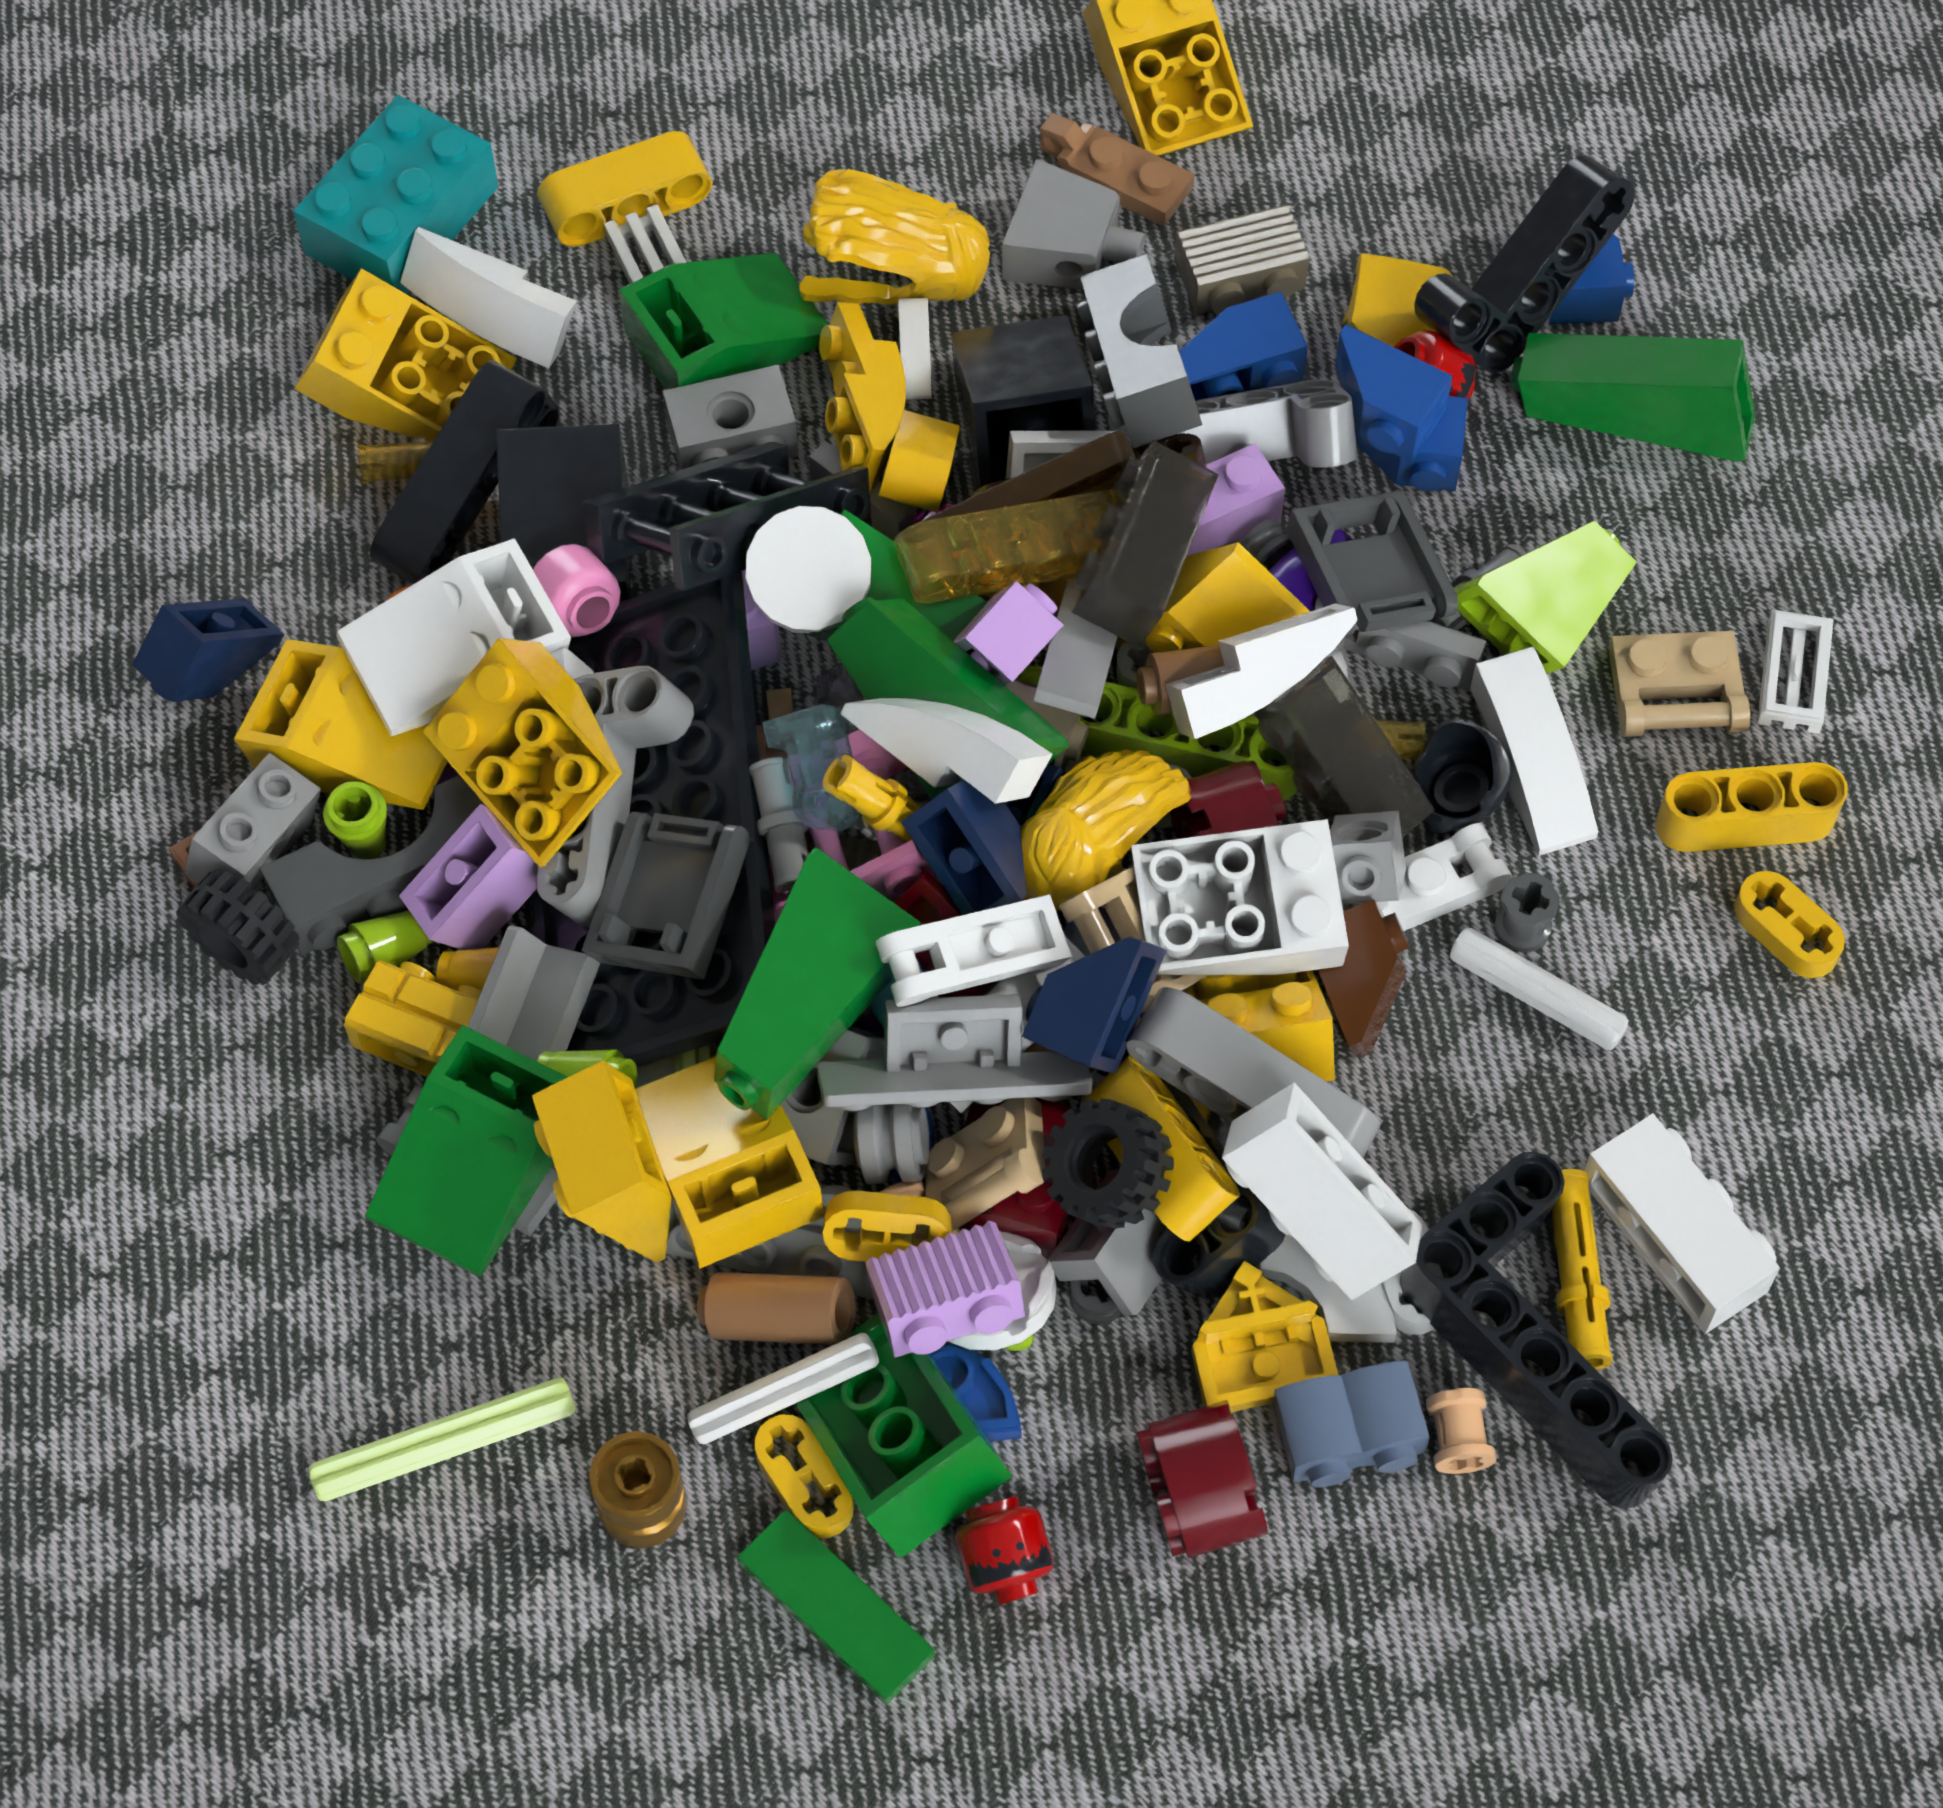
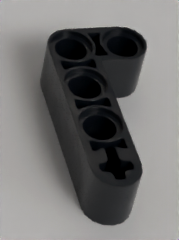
M1587 155L1578 156L1570 160L1471 289L1453 276L1446 273L1437 274L1429 278L1419 289L1414 303L1415 314L1431 330L1440 333L1464 353L1471 355L1474 358V362L1491 373L1506 370L1514 363L1515 358L1519 357L1525 350L1528 334L1538 333L1626 218L1635 198L1633 185L1626 178Z
M494 360L486 362L470 382L378 529L370 548L371 560L412 584L448 564L498 484L497 429L557 426L560 416L559 407L546 389Z
M1127 1048L1121 1062L1129 1055ZM1160 1078L1230 1175L1225 1161L1222 1159L1229 1129L1220 1116ZM1233 1178L1232 1180L1240 1193L1239 1197L1197 1236L1188 1242L1179 1238L1168 1229L1158 1239L1153 1251L1154 1266L1157 1273L1165 1281L1203 1299L1215 1298L1226 1292L1244 1261L1256 1267L1281 1245L1286 1235L1275 1225L1268 1208L1249 1188H1244L1236 1183ZM1253 1208L1250 1223L1244 1230L1239 1232L1241 1218L1248 1210ZM1201 1251L1199 1265L1193 1272L1189 1273L1191 1259L1197 1252Z

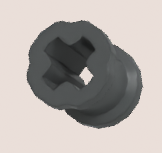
M1524 873L1519 877L1509 879L1504 886L1500 902L1501 907L1495 917L1494 930L1496 937L1505 947L1512 951L1527 953L1541 948L1549 939L1552 919L1557 913L1560 900L1558 893L1554 890L1553 883L1540 874ZM1522 911L1530 912L1531 915L1523 914Z

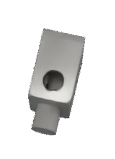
M1036 159L1002 243V279L1012 282L1084 290L1080 276L1103 269L1106 260L1120 263L1141 256L1144 250L1146 234L1118 227L1120 196L1116 191Z

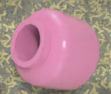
M577 544L559 546L546 553L533 569L571 637L595 633L611 621L619 606L620 587L615 575L589 548Z

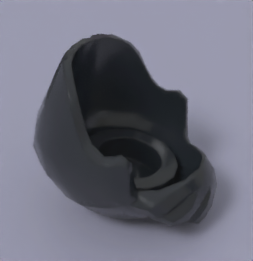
M1453 719L1438 724L1433 729L1424 749L1415 762L1412 772L1418 787L1413 795L1414 812L1417 818L1427 823V829L1434 835L1460 830L1468 825L1480 823L1499 807L1510 788L1512 763L1496 736L1487 729L1473 722L1468 723L1463 719L1458 721Z

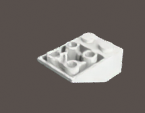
M515 538L454 559L339 629L336 634L391 737L429 724L498 638L541 642L550 654L563 647L568 649L571 640L567 629Z
M1328 819L1131 845L1145 941L1167 950L1157 975H1280L1343 966L1349 944Z

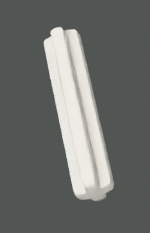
M1465 928L1455 940L1450 954L1452 961L1606 1050H1612L1626 1032L1629 1020L1625 1015L1473 928Z
M866 1333L854 1335L691 1410L687 1414L690 1429L700 1444L712 1442L876 1367L879 1363L877 1350Z

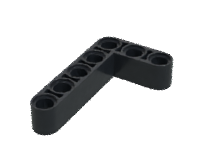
M1535 1151L1523 1152L1512 1158L1422 1236L1419 1241L1416 1263L1401 1271L1400 1284L1403 1291L1402 1294L1420 1314H1424L1430 1320V1324L1602 1499L1612 1506L1623 1509L1634 1508L1646 1501L1670 1471L1673 1459L1670 1446L1664 1437L1494 1268L1496 1264L1539 1228L1564 1189L1565 1180L1563 1172L1553 1159L1546 1154ZM1516 1186L1529 1189L1537 1199L1525 1197L1518 1191ZM1471 1224L1483 1226L1490 1232L1493 1238L1489 1239L1480 1236L1474 1231ZM1431 1262L1440 1265L1448 1275V1278L1435 1276L1428 1270L1425 1263ZM1473 1311H1480L1489 1315L1496 1323V1327L1486 1326L1478 1321ZM1522 1359L1538 1364L1545 1376L1541 1377L1532 1374L1523 1365ZM1571 1408L1582 1410L1588 1414L1594 1426L1583 1425L1576 1420ZM1621 1458L1630 1459L1635 1462L1642 1470L1643 1477L1635 1476L1627 1471L1621 1462Z

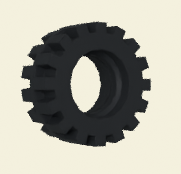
M219 869L210 871L176 911V916L180 918L178 922L181 927L189 931L188 937L202 947L201 951L208 957L212 956L218 961V965L226 971L228 969L232 970L236 977L242 980L247 978L251 984L258 985L260 983L265 985L300 944L298 942L300 940L299 934L293 931L295 926L291 920L282 916L284 912L277 905H272L267 900L268 897L260 890L256 892L252 889L249 882L242 878L238 881L234 874L227 871L224 873Z
M1104 1098L1100 1099V1103L1091 1099L1081 1102L1082 1112L1070 1108L1062 1115L1066 1121L1064 1127L1053 1126L1049 1133L1050 1136L1055 1138L1053 1147L1044 1146L1042 1157L1050 1160V1166L1042 1168L1043 1180L1053 1184L1047 1192L1052 1200L1061 1203L1059 1207L1062 1210L1090 1223L1114 1229L1125 1228V1221L1137 1224L1144 1220L1143 1209L1154 1212L1160 1205V1201L1155 1197L1158 1190L1167 1193L1171 1181L1163 1178L1165 1171L1174 1169V1158L1164 1154V1151L1172 1147L1169 1137L1160 1133L1163 1127L1156 1120L1128 1105ZM1119 1137L1123 1147V1158L1118 1174L1108 1185L1096 1190L1093 1181V1165L1097 1154L1106 1143Z

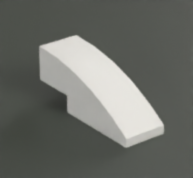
M420 227L415 230L400 281L401 284L421 300L459 325L518 356L548 369L561 352L577 302L574 299L526 281L528 271Z
M1335 603L1219 640L1218 644L1224 666L1165 684L1178 732L1197 739L1232 725L1273 702L1304 679L1334 650L1358 620L1355 608Z
M1530 647L1476 663L1470 690L1490 733L1501 742L1512 763V780L1508 791L1538 856L1597 838L1598 829L1580 764L1561 709L1535 648Z
M878 698L845 703L840 713L933 787L953 785L965 780L995 804L1029 797L1053 755L1019 731L985 715L945 703L909 698Z

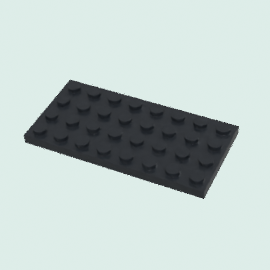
M741 571L685 591L675 589L674 582L620 601L611 621L604 628L589 635L571 637L568 649L590 667L594 673L634 666H650L688 696L693 704L694 716L692 723L686 733L678 740L664 745L636 749L629 814L631 812L646 813L653 819L654 814L659 813L718 821L723 826H742L748 831L750 842L705 979L600 963L566 1051L619 1050L624 1058L632 1059L636 1067H640L722 1041L775 927L768 848L765 837L759 835L757 821L761 819L753 778L749 771L750 766L760 761L743 575ZM536 889L531 895L534 936L546 945L584 953L582 948L589 928L582 927L541 898ZM636 932L632 946L664 951L659 944L662 937L661 934Z

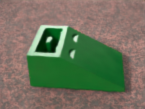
M777 253L670 264L619 289L625 333L665 390L770 366H780L818 347L821 331L825 325H829L813 302L803 300L800 294L799 283Z
M462 1025L423 1085L367 1209L366 1219L481 1278L554 1164L552 1158L541 1148L535 1135L534 1122L539 1120L532 1095L567 1078V1076Z

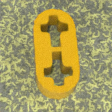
M1772 871L1755 872L1742 883L1735 901L1734 911L1736 919L1746 931L1799 976L1818 978L1827 975L1834 969L1844 950L1845 937L1843 930L1832 917L1789 879L1779 873ZM1771 896L1777 900L1775 909L1768 906L1763 910H1759L1754 906L1756 897L1760 900H1765ZM1818 938L1825 944L1822 951L1814 949L1807 953L1801 948L1804 940L1810 943Z
M845 1191L836 1195L827 1204L824 1212V1243L829 1251L836 1256L852 1261L867 1262L870 1257L879 1259L883 1253L892 1255L896 1249L905 1251L909 1245L918 1247L922 1241L931 1243L935 1237L944 1239L949 1232L952 1233V1219L947 1208L937 1200L926 1197L867 1191ZM848 1218L861 1219L860 1233L846 1231ZM924 1224L929 1226L927 1239L914 1238L916 1225Z
M777 1415L768 1419L760 1426L755 1436V1455L762 1474L784 1507L818 1539H829L839 1535L849 1526L853 1517V1497L810 1426L802 1418L794 1415ZM783 1436L788 1443L801 1440L797 1445L799 1461L803 1466L801 1469L795 1472L787 1458L783 1455L771 1458L775 1453L773 1441L776 1438ZM813 1481L825 1498L837 1494L838 1496L834 1500L835 1514L827 1518L820 1510L808 1514L807 1511L811 1508L809 1491L805 1485Z

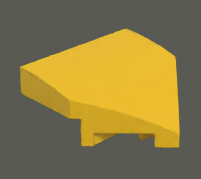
M1361 253L1358 256L1354 272L1357 275L1348 312L1344 315L1342 325L1346 324L1392 347L1401 339L1422 330L1433 331L1420 321L1415 314L1414 303L1416 295L1429 278L1444 273L1452 275L1448 269Z
M1244 1261L1216 1308L1200 1328L1198 1338L1192 1346L1191 1352L1203 1405L1208 1406L1228 1400L1230 1412L1273 1404L1275 1389L1307 1379L1338 1375L1324 1318L1316 1314L1318 1305L1310 1300L1306 1302L1300 1300L1264 1278L1261 1270Z

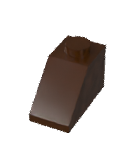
M1374 899L1343 911L1349 944L1343 966L1318 969L1348 1046L1359 1059L1372 1053L1407 972L1399 952L1410 948L1396 913L1384 916Z

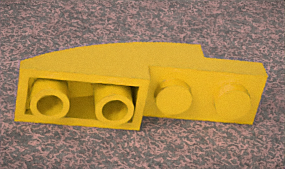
M837 302L830 325L823 327L819 340L820 356L828 364L833 377V388L836 397H830L827 402L825 424L827 431L833 433L839 449L842 470L844 471L859 465L868 467L871 494L884 471L896 432L903 417L906 402L905 373L896 341L874 340L860 304Z

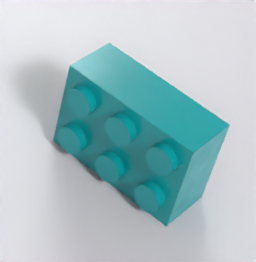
M397 95L293 210L304 254L354 280L362 268L406 294L409 289L401 284L400 281L415 230L420 227L453 240L499 187L491 143Z

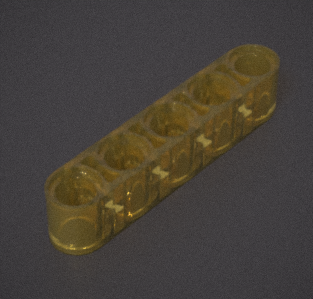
M1147 483L927 520L901 531L893 541L916 602L933 603L1000 591L1016 581L1021 586H1027L1028 584H1039L1151 564L1172 556L1184 547L1186 543L1163 485L1159 483Z

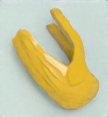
M851 169L830 170L814 184V198L810 207L811 219L803 228V239L810 247H816V252L826 257L830 262L844 261L878 271L893 272L907 277L913 282L903 287L894 288L891 285L877 282L805 276L799 284L800 294L804 301L830 302L837 300L845 303H878L885 305H897L898 299L928 298V301L944 300L945 302H949L952 299L964 301L972 297L982 285L990 258L988 233L985 227L973 216L959 210L956 203H942L929 195L915 192L899 183Z
M1125 749L1121 752L1110 751L1096 758L1091 755L1086 756L1082 762L1075 764L1065 775L1059 777L1049 796L1040 805L1035 815L1030 817L1023 825H1019L1027 897L1022 901L1050 895L1055 910L1061 911L1059 904L1124 871L1122 870L1121 860L1131 849V845H1135L1168 812L1189 802L1191 799L1189 782L1183 776L1180 769H1171L1161 757L1151 755L1149 751L1138 750L1133 752Z

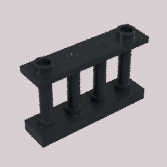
M767 442L582 501L587 548L604 565L651 549L672 555L675 589L681 591L746 570L747 551L757 530L775 514L797 506L824 507L837 514H840L845 509L872 527L868 467L859 465L810 482L790 476L788 446L777 442Z

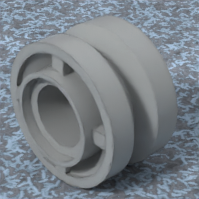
M907 1104L872 1105L867 1109L855 1111L853 1122L855 1155L866 1184H885L891 1170L895 1169L903 1182L922 1181L925 1164L929 1160V1127L925 1107H912Z

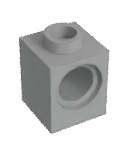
M1399 811L1335 815L1330 835L1342 904L1365 903L1372 899L1376 902L1398 901L1406 872Z

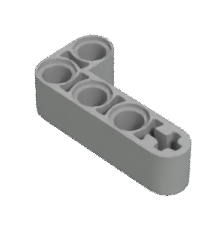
M1307 380L1196 400L1195 402L1203 425L1181 432L1183 434L1196 435L1201 439L1206 465L1256 443L1267 461L1297 456L1305 465L1319 468L1348 464L1358 458L1352 398L1341 386L1332 380ZM1109 420V431H1127L1126 426L1114 429L1111 420Z
M634 666L586 674L574 679L580 686L623 772L546 866H538L537 891L541 898L582 927L589 928L623 828L629 816L636 749L664 745L678 740L686 733L694 716L693 704L689 697L650 666Z
M1163 987L1158 990L1126 1044L1129 1054L1135 1061L1229 1122H1232L1295 1082L1362 1158L1381 1126L1378 1118L1364 1105L1193 996L1175 988Z

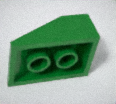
M877 1313L852 1331L850 1337L859 1333H866L877 1350L878 1365L799 1401L796 1405L865 1519L894 1552L902 1558L1012 1478L1013 1475L930 1354L920 1355L911 1352L894 1357L881 1319Z

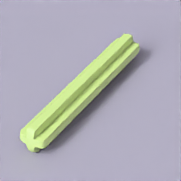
M558 1377L314 1462L309 1466L311 1484L317 1498L320 1501L326 1502L569 1417L575 1412V1404L567 1382L564 1378Z

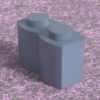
M1408 1360L1375 1364L1350 1371L1343 1375L1307 1379L1280 1387L1274 1391L1273 1408L1293 1482L1310 1480L1312 1487L1321 1488L1346 1481L1351 1477L1350 1470L1357 1467L1377 1465L1378 1471L1382 1473L1400 1471L1418 1462L1417 1455L1426 1452L1430 1437Z

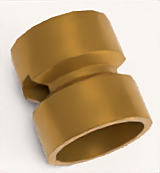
M632 1431L616 1435L601 1446L592 1459L589 1479L601 1523L609 1535L625 1546L637 1548L659 1545L673 1536L684 1521L687 1500L677 1456L668 1443L652 1433Z

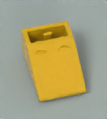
M1091 0L1082 14L1099 66L1140 148L1157 156H1162L1253 127L1212 0Z
M361 268L340 298L294 389L346 419L433 443L479 369L486 362L494 360L512 370L517 358Z
M498 638L423 731L426 737L539 867L546 866L623 774L580 686L541 642Z
M286 639L234 738L254 769L270 752L320 787V792L331 794L341 784L357 781L379 790L385 798L386 804L424 810L434 790V786H436L448 762L423 733L428 724L392 737L390 736L343 648Z
M1313 970L1280 975H1208L1185 988V993L1193 996L1324 1081L1335 1080L1333 1018Z
M716 1056L635 1089L672 1197V1206L699 1269L824 1218L821 1188L783 1107L780 1105L766 1120L751 1108L749 1110H742L730 1103L720 1092L718 1083L714 1081Z
M602 1060L533 1094L532 1098L539 1120L534 1122L535 1135L543 1151L553 1160L559 1178L554 1181L553 1189L563 1212L569 1218H575L594 1228L597 1233L605 1234L621 1243L626 1249H632L656 1263L666 1259L672 1197L632 1079Z

